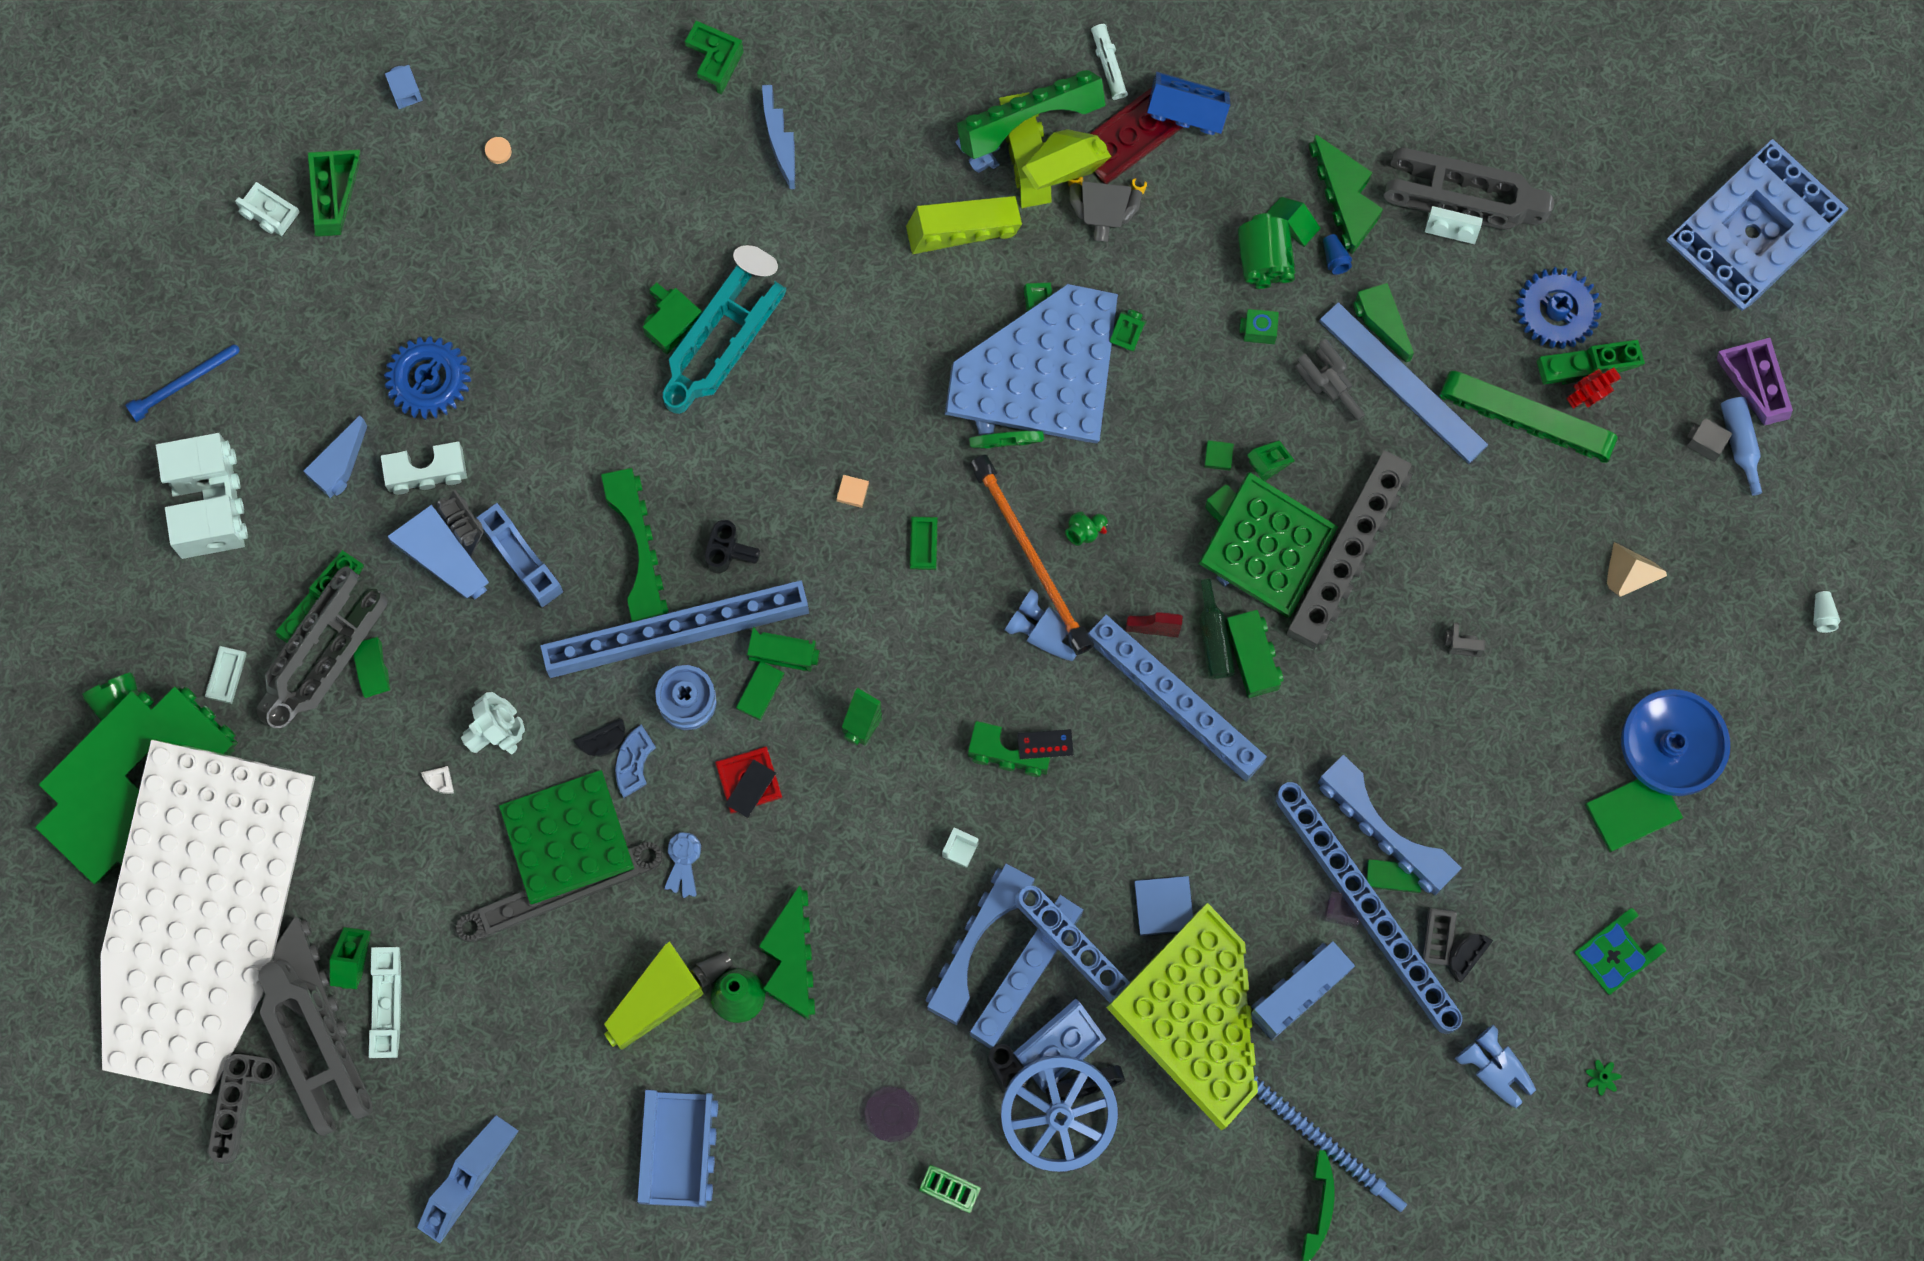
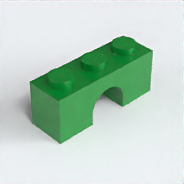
M978 721L975 722L968 751V757L973 758L972 761L974 763L988 765V762L999 764L998 767L1007 771H1014L1015 768L1023 769L1026 775L1032 777H1040L1041 774L1047 775L1051 757L1020 759L1019 750L1010 751L1002 746L1000 742L1002 727Z

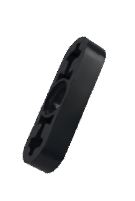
M1119 1065L1099 1070L1112 1088L1125 1082L1122 1068ZM1088 1076L1076 1099L1102 1090ZM1077 1077L1056 1083L1060 1100H1065ZM1047 1087L1045 1089V1092L1050 1104L1052 1102L1049 1087Z

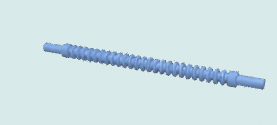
M1258 1076L1254 1077V1081H1257L1259 1100L1264 1099L1265 1105L1270 1104L1271 1110L1276 1109L1278 1111L1277 1115L1282 1114L1284 1116L1283 1120L1288 1119L1290 1126L1294 1124L1296 1131L1300 1129L1302 1136L1308 1135V1141L1314 1140V1146L1320 1145V1150H1326L1327 1156L1332 1155L1333 1161L1338 1160L1340 1167L1344 1165L1346 1172L1351 1171L1352 1177L1357 1176L1358 1182L1363 1181L1364 1187L1369 1186V1191L1373 1195H1380L1400 1213L1403 1211L1407 1203L1387 1188V1183L1383 1179H1376V1174H1370L1369 1168L1364 1169L1362 1167L1363 1163L1358 1164L1356 1162L1357 1158L1352 1159L1350 1152L1346 1154L1344 1147L1338 1148V1142L1332 1143V1137L1326 1138V1132L1320 1133L1319 1127L1314 1128V1123H1308L1306 1116L1302 1118L1300 1111L1296 1113L1294 1106L1290 1108L1288 1101L1284 1103L1282 1096L1278 1098L1276 1091L1271 1092L1270 1086L1265 1087L1263 1085L1264 1081L1259 1082L1257 1080Z

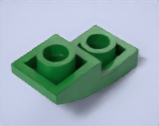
M378 637L362 641L354 652V659L363 696L367 698L390 691L388 669L383 660L382 642Z

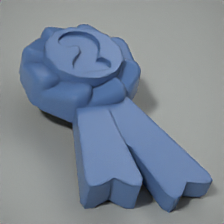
M680 832L672 837L668 844V854L675 865L667 880L665 889H672L674 893H677L682 880L683 898L689 895L695 897L697 893L691 864L700 857L701 843L694 834Z

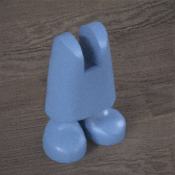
M1031 589L1019 610L1011 618L1005 631L1009 634L1022 632L1029 636L1027 642L1062 659L1073 661L1077 656L1072 648L1062 642L1066 635H1068V632L1060 614L1050 606L1046 611H1043L1038 606V593ZM1024 615L1034 619L1038 623L1036 625H1033L1025 618Z
M1491 1025L1475 1041L1493 1056L1492 1059L1489 1060L1475 1042L1468 1045L1455 1059L1459 1064H1475L1480 1069L1475 1075L1504 1101L1517 1108L1522 1104V1100L1509 1085L1515 1081L1529 1096L1536 1091V1088L1512 1050L1508 1046L1503 1049L1498 1043V1029Z

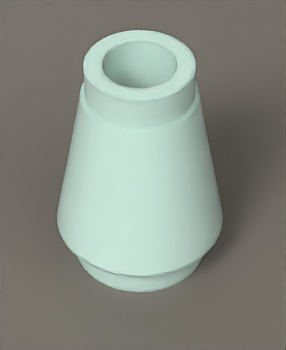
M1828 591L1816 593L1813 625L1817 627L1818 632H1833L1839 628L1838 624L1841 620L1832 594Z

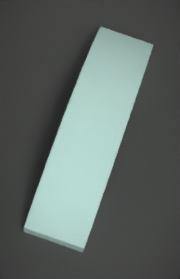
M371 947V975L373 976L369 1058H398L401 1018L400 948Z

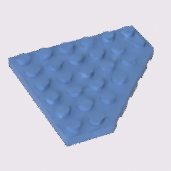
M1067 284L954 361L951 366L945 415L1027 431H1043V434L1098 443L1100 441L1112 345L1110 339L1114 329L1118 294Z

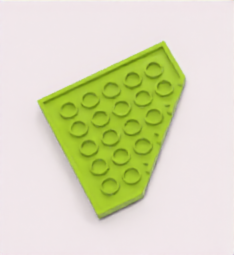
M1206 903L1106 1008L1220 1130H1223L1258 1093L1257 1081H1254L1253 1066L1256 1063L1254 1043H1251L1250 1036L1252 1017L1251 1006H1248L1247 1002L1249 982L1248 971L1244 967L1245 942Z

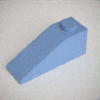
M360 415L304 470L308 479L329 498L334 494H341L347 487L346 482L350 478L367 429V424Z

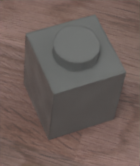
M1704 418L1700 425L1694 423L1687 437L1691 440L1687 447L1715 462L1732 433Z

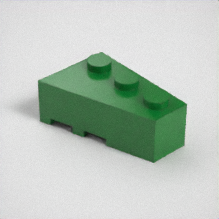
M360 150L308 152L315 237L341 235L360 164Z

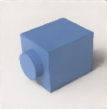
M409 65L397 66L392 68L390 72L385 73L398 109L423 101Z

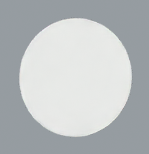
M740 246L733 253L734 260L738 266L751 274L770 276L778 269L775 258L758 247Z

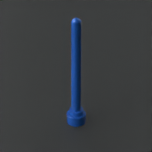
M237 345L229 346L141 401L139 399L135 401L133 399L125 404L126 408L136 422L145 418V414L148 413L149 408L237 355L240 351Z

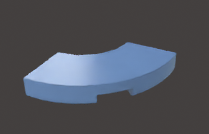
M642 724L635 728L625 739L617 758L616 780L623 798L647 784L643 775L644 763L647 756L656 747Z

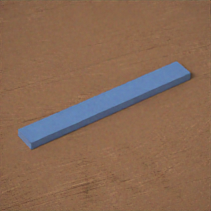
M1339 302L1320 319L1319 322L1468 464L1488 446L1476 432Z

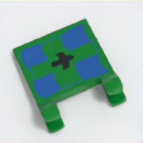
M1630 908L1574 952L1608 995H1611L1666 952L1665 946L1662 943H1658L1644 953L1624 927L1638 917V913L1633 908Z

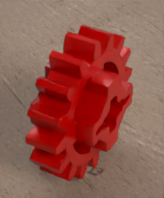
M1615 367L1604 374L1598 369L1575 384V393L1566 399L1573 409L1583 403L1589 408L1613 392L1614 389L1611 385L1621 379V376Z

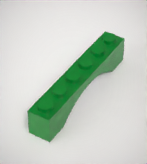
M1083 70L1070 78L1057 80L1053 85L1037 88L1028 95L1015 97L1008 103L992 106L988 111L978 115L968 116L965 120L957 123L961 151L973 159L994 152L1013 129L1025 120L1046 111L1064 109L1087 114L1106 106L1102 78L1089 70Z
M632 468L601 474L608 506L616 511L629 525L638 544V574L634 587L627 598L631 620L636 622L668 614L666 599L661 600L659 591L664 590L661 574L655 575L654 566L659 565L656 550H650L649 541L653 540L651 526L645 525L643 516L648 515L645 500L640 501L638 491H643L640 475L635 476Z

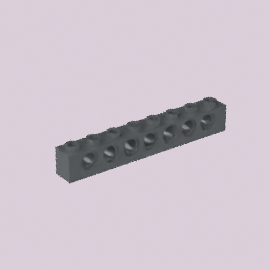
M1385 450L1383 451L1286 636L1315 650L1318 643L1324 644L1330 633L1326 629L1330 621L1336 622L1342 608L1338 607L1341 599L1347 600L1354 587L1350 584L1353 576L1359 578L1366 563L1362 562L1363 557L1366 553L1372 554L1378 542L1374 540L1377 531L1383 533L1389 521V518L1385 517L1388 510L1394 511L1401 499V496L1397 495L1400 487L1406 489L1413 474L1409 473L1412 466L1411 463ZM1389 480L1393 484V488H1384L1381 485V481ZM1369 503H1379L1382 510H1372ZM1357 525H1367L1370 532L1361 533ZM1348 546L1356 548L1358 555L1351 556L1347 554L1345 548ZM1342 569L1345 571L1346 577H1336L1333 570ZM1329 591L1334 595L1335 599L1327 601L1323 599L1321 593ZM1318 614L1322 617L1323 622L1319 624L1313 623L1309 615Z

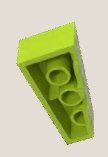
M1029 92L1000 97L999 106L1010 102L1015 97L1028 95ZM1039 114L1022 122L1006 137L1011 164L1014 167L1017 189L1020 188L1021 208L1052 203L1051 186L1036 190L1022 170L1023 166L1045 143L1041 139V137H1044L1042 122H1037L1036 120Z
M1016 196L917 206L906 225L912 254L998 237L1001 239L1011 238L1017 233L1022 222Z

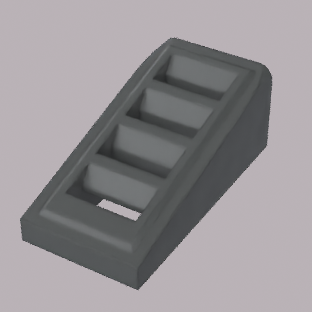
M1427 907L1422 955L1425 963L1449 966L1457 917L1455 910ZM1435 916L1448 918V923L1434 922ZM1433 927L1447 929V933H1433ZM1432 938L1446 940V944H1431ZM1430 949L1445 951V955H1430Z

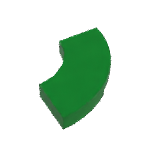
M1043 431L1005 432L971 437L969 440L970 447L990 449L1039 443L1044 440Z

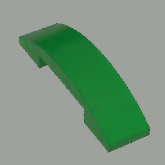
M1319 1150L1316 1153L1313 1180L1324 1181L1316 1235L1309 1233L1304 1235L1301 1261H1310L1315 1256L1327 1235L1332 1220L1335 1200L1334 1178L1329 1158L1324 1150Z

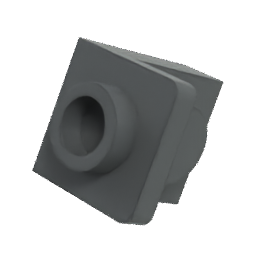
M1453 623L1450 630H1446L1445 646H1449V654L1481 657L1485 651V640H1478V637L1473 635H1465L1459 638V623Z

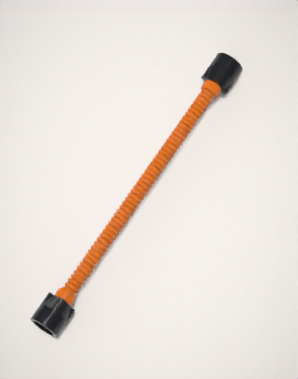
M981 455L975 458L969 464L978 482L980 484L983 482L988 487L990 493H992L1004 518H1006L1012 532H1014L1020 546H1022L1026 557H1028L1055 608H1057L1056 610L1060 614L1061 619L1065 622L1064 624L1068 632L1066 638L1074 653L1080 655L1089 651L1094 646L1091 637L1085 627H1080L1074 621L1071 613H1069L1060 593H1058L1047 570H1045L1030 540L1001 492L995 478L997 471L988 455Z

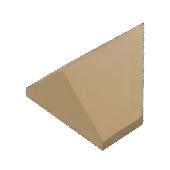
M1614 542L1607 585L1619 597L1667 576L1666 571L1653 561Z

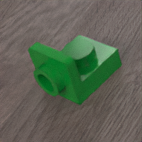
M1128 309V312L1122 311L1110 342L1135 351L1142 330L1147 320L1142 318L1143 314L1132 309Z

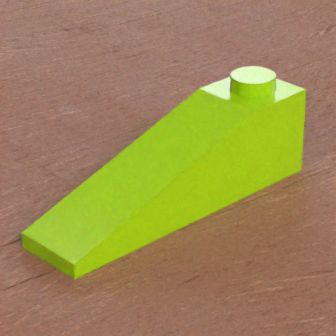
M1066 129L1052 133L1047 141L1023 166L1022 170L1034 188L1038 190L1090 175L1110 159L1111 155L1107 150L1106 144L1097 135Z

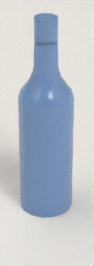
M1746 397L1728 399L1722 402L1720 406L1726 429L1732 433L1729 441L1734 460L1744 469L1752 496L1762 493V489L1759 483L1757 464L1761 454Z

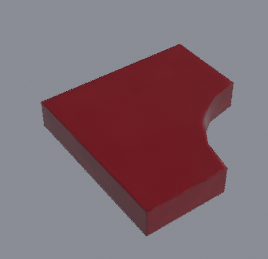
M1162 612L1149 616H1128L1126 632L1178 638L1183 616Z

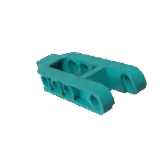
M738 265L735 267L669 358L672 378L663 391L664 404L669 411L676 414L683 413L689 408L695 398L714 395L783 299L786 287L774 281V285L764 297L761 296L749 312L734 301L753 274L743 270ZM724 315L743 326L736 337L730 339V345L721 358L717 357L715 366L705 379L702 378V380L693 382L682 375L685 368Z

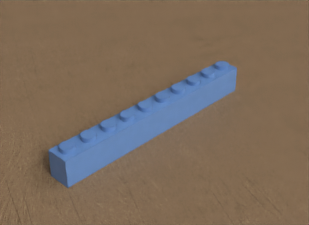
M801 580L540 646L546 671L549 677L553 678L753 628V626L757 627L809 614V608Z

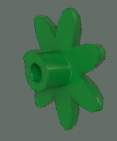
M1596 1060V1070H1586V1073L1594 1078L1587 1084V1087L1592 1088L1598 1085L1600 1096L1604 1095L1606 1087L1616 1092L1617 1088L1612 1081L1619 1080L1622 1076L1617 1073H1611L1614 1063L1610 1062L1604 1068L1601 1061Z

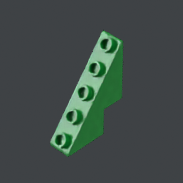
M1315 135L1314 141L1309 143V151L1312 158H1317L1319 164L1317 166V174L1319 179L1325 181L1327 187L1325 189L1326 200L1329 204L1332 203L1335 209L1333 220L1337 227L1340 226L1342 229L1341 242L1345 249H1348L1353 254L1380 219L1383 211L1380 206L1360 194L1369 183L1373 172L1318 135Z
M799 886L759 948L760 951L780 963L764 988L765 993L809 1020L810 1015H815L814 998H809L808 989L814 987L813 971H807V961L812 960L811 944H806L805 934L810 933L809 917H804L803 908L809 906L808 890H802V887Z

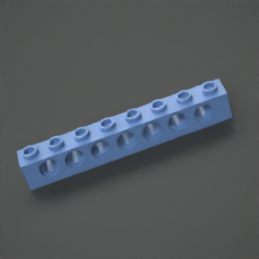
M1105 615L1088 633L1094 643V648L1245 782L1265 762L1266 755L1110 617Z

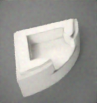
M448 766L421 772L423 779L433 790L443 794L454 793Z

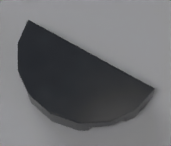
M622 718L574 740V742L582 752L589 756L602 757L610 755L619 748L624 740L626 730L624 720Z
M1471 933L1461 937L1454 944L1450 952L1449 967L1452 976L1457 982L1461 983L1493 942L1492 939L1485 935Z

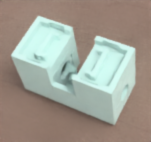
M220 433L156 444L162 484L169 482V486L172 488V496L203 492L204 500L165 507L170 545L177 554L184 559L245 547L244 539L248 538L246 524L242 523L240 514H244L242 499L237 498L236 491L241 486L238 474H234L233 464H237L235 450L230 448L229 441H225Z

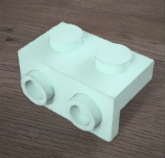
M257 182L244 199L238 197L235 200L239 207L238 212L250 221L254 218L260 222V227L270 234L275 232L282 236L300 213L297 207Z
M1432 206L1428 214L1425 232L1475 244L1483 218Z

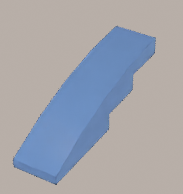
M762 85L764 114L770 144L784 179L790 189H795L794 133L784 132L783 109H774L772 85Z

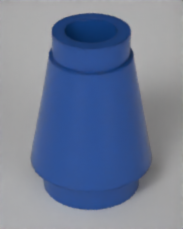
M1332 234L1325 237L1323 244L1328 269L1335 275L1347 272L1352 267L1351 256L1337 235Z

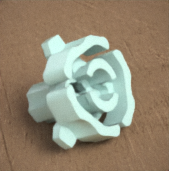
M486 692L474 702L475 706L472 707L475 721L463 732L461 739L464 745L474 753H477L491 742L493 745H499L501 749L508 751L512 755L516 752V744L522 740V734L525 732L523 721L518 716L514 719L513 715L517 711L505 698H501L493 692Z

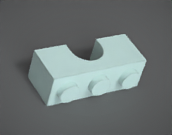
M460 442L433 446L434 460L428 467L422 469L412 466L411 458L407 451L381 455L386 488L389 492L400 495L408 493L409 489L419 487L421 490H428L434 488L435 484L445 482L447 485L461 483V479L467 478Z

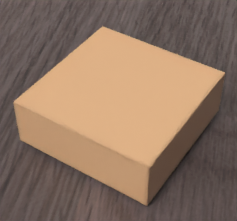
M843 475L837 502L862 508L869 481Z

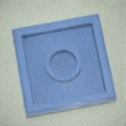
M1189 876L1134 882L1140 936L1178 933L1193 917Z

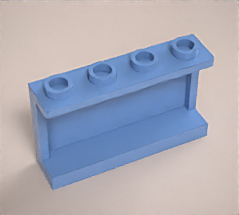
M645 1090L638 1188L639 1204L706 1207L707 1201H712L713 1184H708L709 1173H714L715 1156H710V1145L716 1144V1128H712V1117H717L718 1100H713L714 1096L712 1093L702 1095L660 1093L655 1090Z

